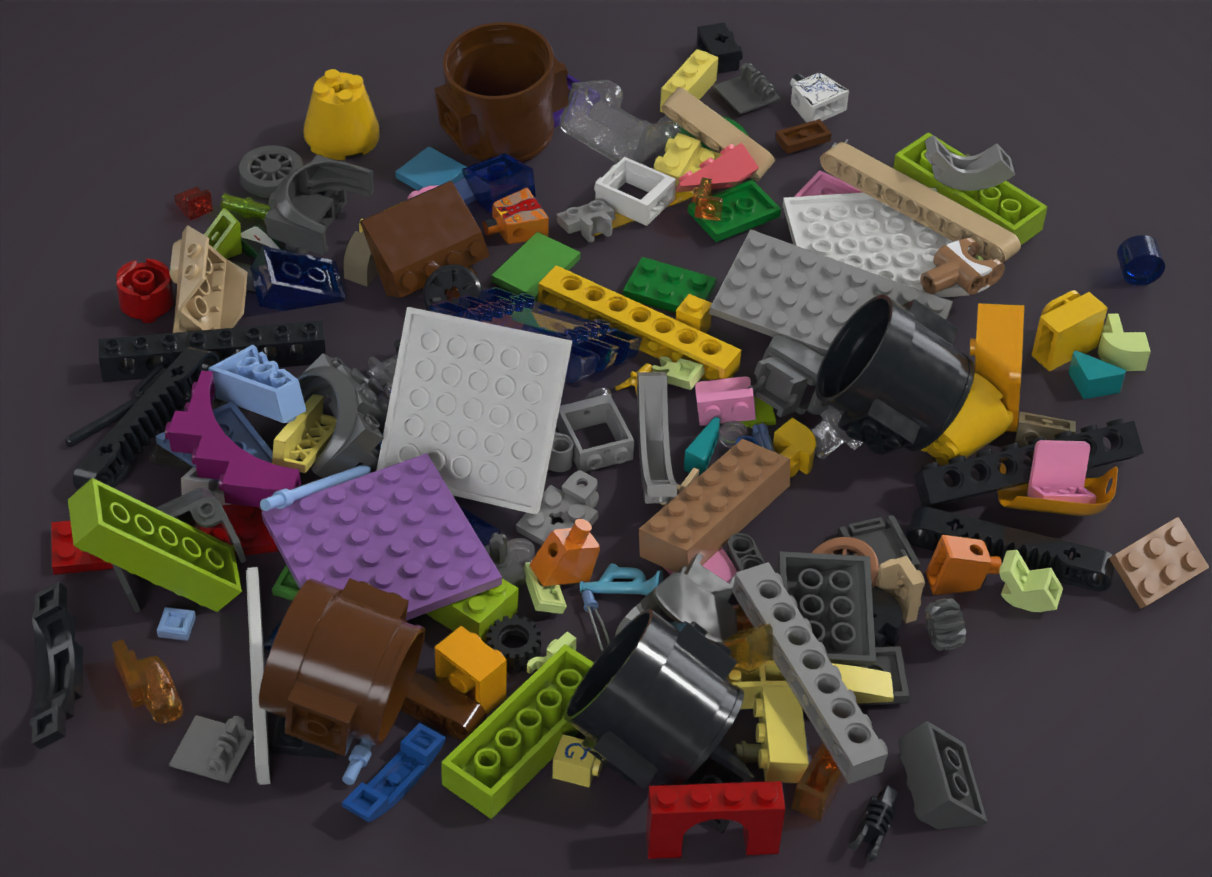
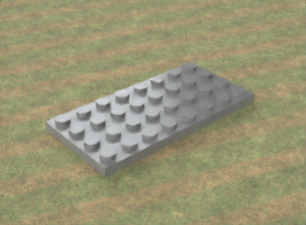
M750 229L710 307L709 314L771 337L781 335L790 338L824 356L845 322L864 303L876 296L887 295L901 305L916 299L944 319H947L953 302Z

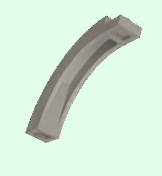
M637 372L638 440L645 504L669 503L677 497V484L673 477L670 457L667 374L665 372Z

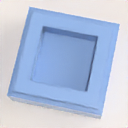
M165 607L157 628L158 637L188 641L196 619L195 611Z

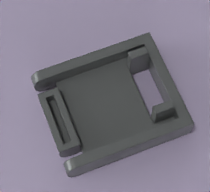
M894 515L886 516V525L882 517L849 524L848 531L845 526L838 527V537H852L867 543L874 550L879 565L889 559L908 556L916 570H919L920 562Z

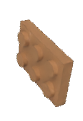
M1179 517L1174 518L1109 557L1140 609L1209 568Z

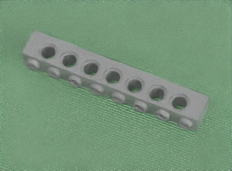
M769 562L736 572L732 590L734 596L847 783L850 784L883 772L888 756L886 744L882 739H878L872 729L869 717L863 714L858 707L854 693L845 686L838 667L833 666L830 662L823 643L818 642L815 638L810 622L802 617L795 598L787 593L780 574L774 572Z

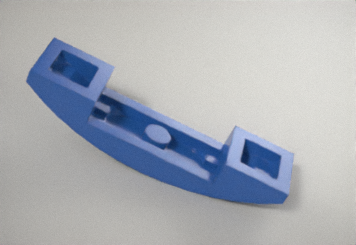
M419 723L401 741L400 751L367 785L361 782L342 802V807L367 822L373 821L386 813L422 777L439 753L446 737Z

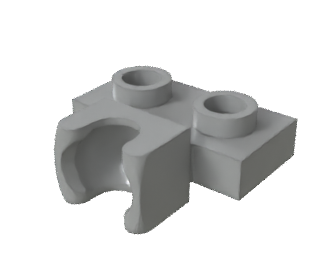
M603 199L593 200L589 204L572 207L557 214V223L568 234L581 230V235L588 242H594L593 235L596 233H602L607 237L612 235L611 220L615 219V210Z

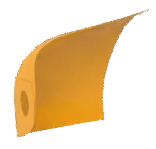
M1001 463L1000 472L1006 474V467ZM1113 467L1105 475L1098 478H1085L1084 488L1097 496L1096 504L1031 498L1027 496L1029 483L997 491L1000 504L1007 508L1077 516L1095 515L1102 512L1115 496L1118 468ZM1112 477L1111 488L1106 494L1107 484Z

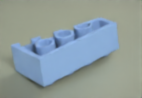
M254 345L208 368L209 371L213 372L217 399L228 403L233 401L236 406L281 423L292 422L296 419V416L306 411L299 380L285 369H279L275 361L269 362L267 355L263 352L258 353L257 347Z

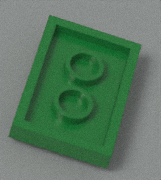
M753 180L688 204V213L715 242H718L781 217V208Z
M642 257L623 289V296L639 303L676 313V309L688 294L708 301L716 287L717 278Z

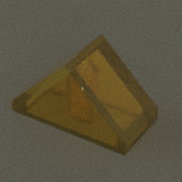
M769 623L740 630L721 643L733 652L730 657L738 662L737 665L749 675L767 661L772 660L773 628Z

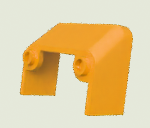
M978 303L976 339L970 338V356H975V373L988 380L1003 395L1000 399L1006 410L1013 413V422L1006 432H1017L1022 369L1024 305Z

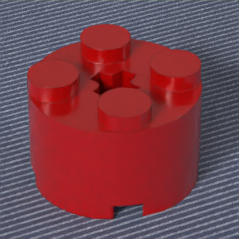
M146 259L145 263H137V260L126 263L118 270L116 286L121 311L129 317L141 319L144 323H152L156 321L157 317L168 312L174 305L172 280L169 269L164 263L155 259Z

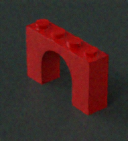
M782 781L649 786L646 821L648 859L681 858L683 836L686 831L700 822L713 819H727L743 825L746 855L779 854L785 815Z

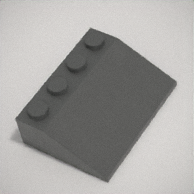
M780 551L775 573L780 574L787 593L795 598L802 617L810 622L812 633L817 641L823 643L830 662L857 667L875 665L876 652L870 556Z

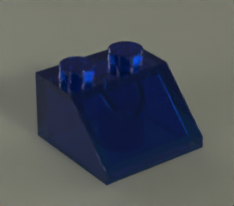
M505 153L462 169V174L478 204L492 212V205L495 201L525 188H528L532 195L536 197L533 168Z

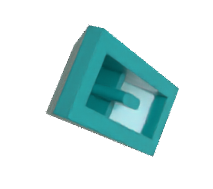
M1075 350L1068 373L1084 400L1120 393L1126 370Z

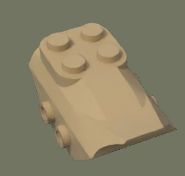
M188 225L182 232V239L174 242L172 249L170 277L177 284L173 333L233 328L244 315L248 272L225 259L209 245V238Z

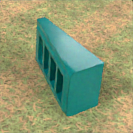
M713 418L685 450L684 471L690 473L693 468L699 469L700 476L707 470L719 438V418Z

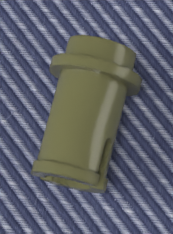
M741 741L740 744H735L734 755L740 758L745 765L746 763H758V754L762 746L761 744H746V741Z

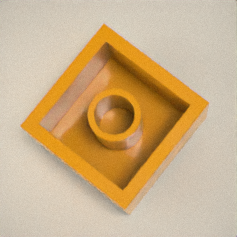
M460 626L434 647L436 682L475 700L484 708L486 715L507 698V659H505L500 651L493 650L485 644L476 633H470Z

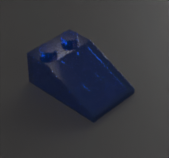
M262 246L250 268L260 307L287 311L344 302L346 298L336 260Z

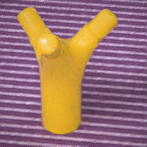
M646 363L637 372H653L652 365ZM632 371L630 378L616 385V391L634 386L637 395V372Z

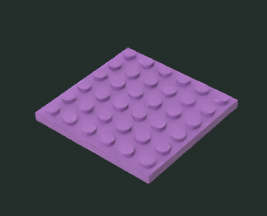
M427 453L313 493L294 501L291 506L286 508L262 511V520L299 589L311 578L342 590L349 578L356 581H364L375 588L388 593H397L402 598L409 600L407 621L502 585L501 574Z

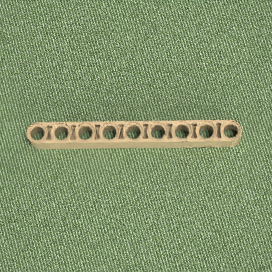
M839 142L820 157L823 169L829 174L954 242L969 237L973 238L979 243L980 247L977 255L986 260L997 259L1004 263L1020 251L1021 243L1012 232L847 143Z

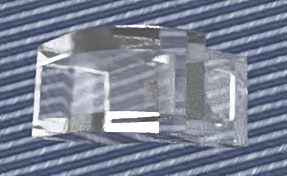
M829 408L820 414L823 421L812 430L816 439L815 454L822 460L843 442L854 450L862 444L861 441L848 437L844 430L837 427L842 414L833 408Z

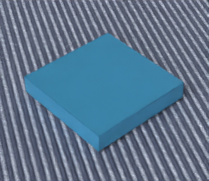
M428 146L395 171L396 179L419 191L422 188L438 186L448 181L456 183L468 174V167Z

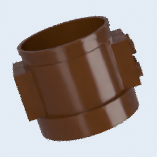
M493 22L482 24L456 37L444 54L443 70L445 84L435 88L439 125L464 155L469 154L475 159L489 164L500 159L506 165L524 162L537 156L549 145L554 135L553 113L569 106L568 94L570 90L566 78L568 70L563 62H559L555 58L551 45L542 34L518 23Z
M312 578L307 580L293 599L272 645L260 686V708L286 718L285 734L343 756L346 755L354 737L365 739L373 745L380 746L390 733L406 699L425 639L424 627L415 626L406 621L409 600L402 598L397 593H388L373 587L367 582L356 581L351 578L348 579L343 590Z

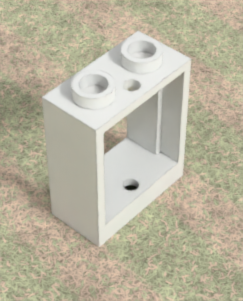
M624 157L617 164H614L603 177L596 181L594 186L595 200L603 199L616 213L647 226L675 200L676 179ZM624 183H629L649 193L640 200L618 189Z

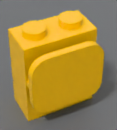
M1075 290L1050 301L1044 307L1040 316L1031 356L1050 372L1071 361L1075 350L1085 354L1097 348L1108 307L1090 292L1081 296Z

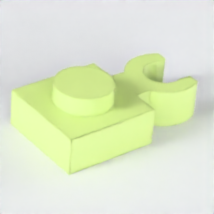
M661 356L659 358L661 367L652 366L653 372H665L667 374L668 384L689 390L705 374L704 365L681 358L674 363L669 357Z

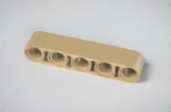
M677 87L661 106L662 111L667 117L695 138L701 140L702 143L714 152L720 153L730 144H733L735 147L743 143L759 167L756 173L749 177L755 181H759L775 162L774 157L769 151L683 88Z

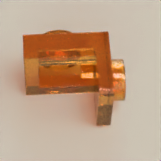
M702 177L700 186L695 187L692 202L696 203L695 217L720 221L723 199L711 196L712 179Z

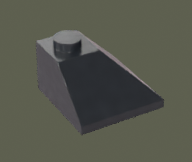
M718 745L705 762L680 785L752 782L754 776L740 758ZM713 819L704 822L720 833H724L731 820Z

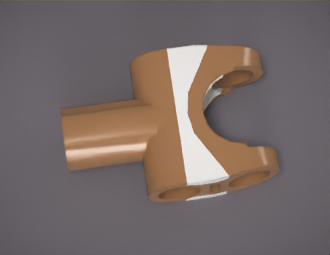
M969 237L941 247L933 258V263L937 267L922 273L920 282L924 291L930 294L938 293L958 284L968 294L973 295L998 282L1004 273L1005 265L997 259H975L974 257L980 248L979 243Z

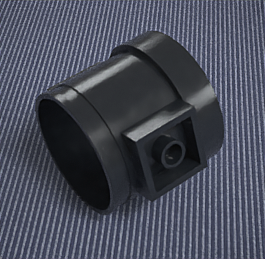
M879 295L857 309L833 339L819 367L815 383V393L820 401L842 414L837 427L844 430L848 437L859 440L869 446L872 452L884 455L903 447L909 451H918L938 439L956 418L970 392L975 367L973 360L969 356L960 353L957 348L952 346L959 329L958 327L916 299L901 305L887 295Z
M652 609L644 610L637 615L608 644L577 686L564 713V719L586 736L580 744L584 749L626 782L645 789L651 779L656 780L659 786L680 785L687 780L721 742L734 722L744 699V691L737 685H733L727 678L738 663L730 657L733 652L719 641L716 643L710 641L705 637L708 632L694 621L691 623L686 621L672 622L670 624Z

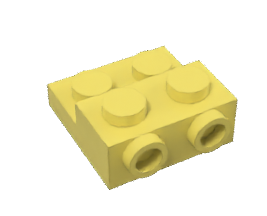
M677 133L674 139H668L665 146L666 153L663 157H657L654 163V170L675 178L677 187L680 183L678 179L688 171L694 174L701 169L699 165L710 157L715 160L721 154L701 147V140ZM707 190L687 192L696 194V196L703 198Z

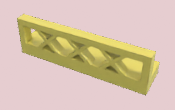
M313 394L305 403L306 411L296 416V419L289 422L276 436L273 443L272 464L298 469L299 472L306 473L328 445L337 422L334 416L323 414L324 396Z

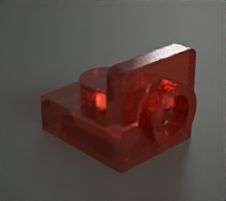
M196 186L174 195L175 204L189 220L213 212L211 193L208 189L201 191Z

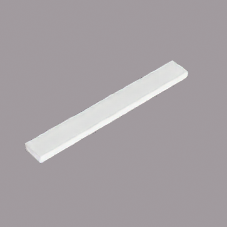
M253 567L246 570L255 767L257 783L263 785L271 784L267 711L259 706V692L265 670L260 580L258 567Z

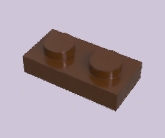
M818 119L776 131L775 139L784 151L789 154L830 142L832 133Z

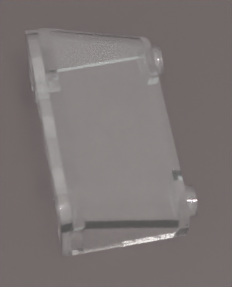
M609 80L573 83L568 96L569 106L564 108L560 122L563 131L616 163L626 157L642 164L664 148L669 138L674 139L677 133H680L682 127L667 116L662 117L658 123L651 124L646 120L641 121L620 109L623 100L622 90L618 85Z

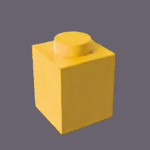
M688 294L676 309L675 320L703 333H707L711 327L712 315L709 313L712 303Z

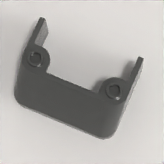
M195 489L155 508L190 526L198 524L208 528L221 523L240 562L247 561L241 543L221 503L209 489ZM112 564L135 613L141 611L123 574V568Z

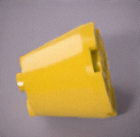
M330 69L315 82L303 131L304 139L311 147V151L316 155L333 160H346V156L358 153L365 155L377 145L379 141V123L361 76Z
M974 372L970 392L956 418L938 439L924 449H921V451H927L935 457L940 466L949 464L948 460L955 457L965 456L967 459L1004 434L1013 422V413L1006 410L1000 399L1003 395L988 380Z

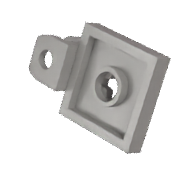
M576 471L562 485V491L550 485L543 493L538 514L526 512L516 524L517 532L542 546L551 531L572 528L576 519H584L592 526L598 519V511L593 509L599 501V494L595 492L598 486L597 479L583 471ZM580 481H585L588 484L587 486H584V484L577 485V483ZM560 517L562 518L563 523L561 524L557 522L555 525H553L552 519Z

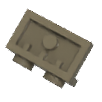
M1019 412L1015 443H1018L1019 447L1028 446L1029 440L1039 437H1045V440L1055 439V434L1065 431H1071V434L1075 435L1076 421Z

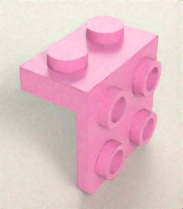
M745 376L697 382L695 390L699 425H708L715 417L720 419V424L756 420L753 388L748 389L751 386L750 378Z
M1039 440L1035 444L1027 496L1031 498L1096 504L1097 496L1084 488L1090 445L1085 441Z

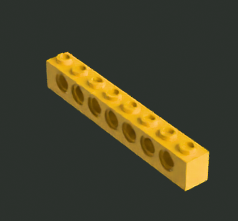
M557 265L538 283L539 304L659 359L661 356L669 357L674 363L681 358L704 365L705 374L701 379L705 381L732 378L740 368L741 349Z

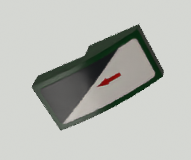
M255 225L241 232L242 250L248 257L253 256L263 271L286 260V252L275 239L269 238L267 232L260 226Z

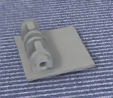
M196 715L169 766L229 783L254 736V731L246 730L244 726L245 721L239 716H233L225 724Z

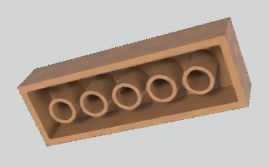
M741 439L680 492L677 497L672 499L639 528L640 557L670 571L679 572L680 568L684 565L688 567L691 559L697 553L703 555L700 565L703 566L728 543L732 535L739 533L790 486V458Z

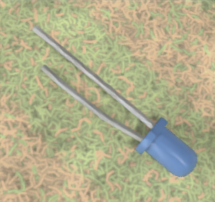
M585 590L582 593L583 608L586 612H589L601 651H603L592 611H595L601 622L608 644L610 640L597 611L598 602L595 601L592 591Z

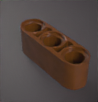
M415 673L401 708L402 712L461 741H464L486 718V711L478 702L419 673Z

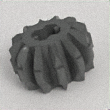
M953 598L938 599L935 602L929 603L925 609V620L931 644L938 651L954 650L956 647L962 646L966 640V629L963 612L960 611L959 604Z

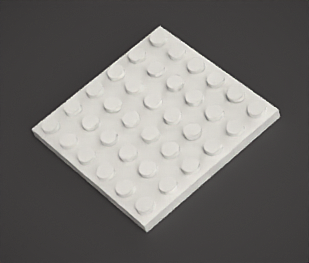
M864 192L783 198V209L793 245L924 291L920 282L921 274L936 268L937 266L933 263L934 255L941 247L953 242ZM956 284L933 295L938 297L969 296L970 294Z
M407 307L384 427V439L381 443L376 471L427 453L452 495L531 514H538L542 502L572 340Z

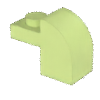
M1108 314L1106 323L1103 325L1097 351L1102 361L1126 371H1145L1151 352L1146 333L1123 332L1119 314Z
M1018 550L1006 551L1003 563L999 569L1000 577L1005 582L1001 593L1002 597L1012 606L1031 612L1057 610L1063 587L1052 568L1029 570Z

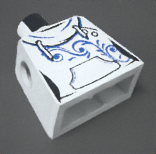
M817 73L807 78L801 74H796L791 79V104L806 123L818 119L823 121L847 110L849 90L822 73Z

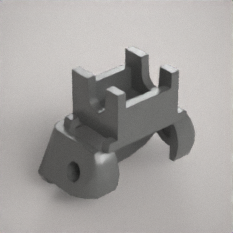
M775 335L766 349L763 359L757 363L754 371L758 382L748 387V389L753 388V395L777 409L776 415L780 417L793 412L804 414L805 411L810 414L819 415L831 408L817 398L815 391L811 401L800 406L807 384L815 385L817 373L824 356L795 340Z
M697 553L691 559L688 567L684 565L680 568L679 572L672 573L641 600L643 610L652 609L659 615L662 609L676 622H696L708 632L705 637L713 643L719 641L730 648L737 642V612L728 603L732 594L735 577L733 576L726 582L700 565L703 555Z

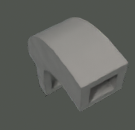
M934 135L925 140L927 148L925 155L932 165L934 177L948 187L967 191L982 190L1001 184L1015 175L1011 158L997 143L980 154L964 157L948 151Z

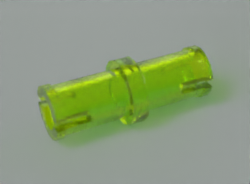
M224 193L222 199H225V201L221 200L220 204L221 209L225 208L228 211L240 213L245 218L252 216L265 220L267 212L271 210L269 205L255 202L254 198L247 197L244 199L228 195L227 193Z

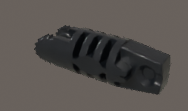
M888 785L878 793L877 797H870L848 846L855 851L863 841L870 843L864 856L870 862H874L896 812L892 807L898 792Z

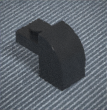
M875 586L872 588L875 647H883L885 642L894 647L899 638L903 618L902 608L894 597Z

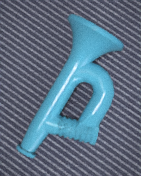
M611 563L599 581L585 583L581 581L580 593L590 590L592 593L640 594L647 596L663 582L662 571H657L651 579L646 581V576L641 570L632 567H618L616 564ZM614 579L633 580L631 582H612Z

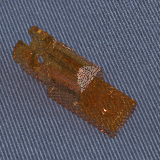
M124 639L111 643L115 664L133 708L145 704L153 715L154 720L158 723H170L179 719L184 712L181 706L183 704L175 690L174 682L164 662L158 656L137 660L134 650L128 651Z

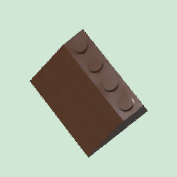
M452 181L441 184L360 221L387 296L402 298L423 288L431 273L442 266L456 264L468 267L490 257L483 234Z

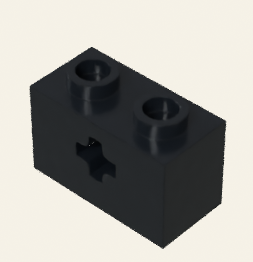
M726 23L699 26L697 29L696 46L698 50L718 57L717 74L738 71L740 60L743 59V52L741 46H738L735 42L734 33L729 31Z

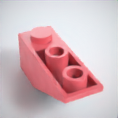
M743 143L735 147L733 144H730L720 152L721 156L713 160L710 157L699 165L701 169L694 174L688 171L678 179L680 183L675 190L676 192L732 188L754 175L759 167Z

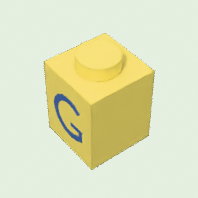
M562 734L553 758V778L590 787L593 776L599 777L603 763L580 745L583 739Z

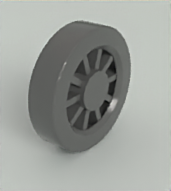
M271 145L256 148L244 155L239 163L240 183L248 193L262 198H269L271 193L277 190L285 176L290 174L295 167L303 166V161L295 151L286 147Z

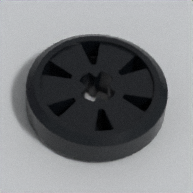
M456 264L445 265L432 272L426 280L423 288V301L428 311L471 320L481 308L483 287L478 277L468 268ZM458 288L456 292L460 294L459 298H453L452 301H448L450 297L447 295V292Z

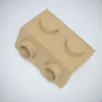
M908 556L889 559L879 566L876 586L898 601L902 608V619L905 623L916 621L918 610L921 606L922 590L925 586L924 577L919 570H916Z

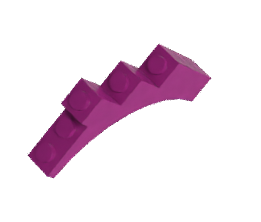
M201 371L198 382L195 381L193 383L192 399L186 403L184 412L175 411L172 421L166 424L165 438L169 439L171 452L192 454V464L196 465L198 477L218 479L219 490L223 491L224 500L227 504L261 507V500L271 497L274 492L300 487L301 481L298 469L278 466L256 458L239 448L225 435L215 420L212 409L216 393L213 372Z

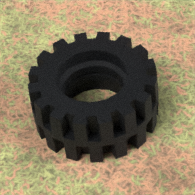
M513 615V618L509 619L508 616H504L503 621L497 619L494 621V626L490 625L488 628L486 644L493 650L500 651L505 659H507V673L510 670H514V673H520L522 668L524 671H527V663L530 659L541 656V631L539 628H536L535 622L531 621L528 623L527 617L523 616L522 619H518V615ZM509 640H519L524 642L525 645L519 648H508L503 643Z

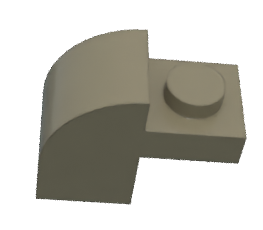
M355 231L348 243L344 256V278L368 287L379 273L364 231L362 233Z

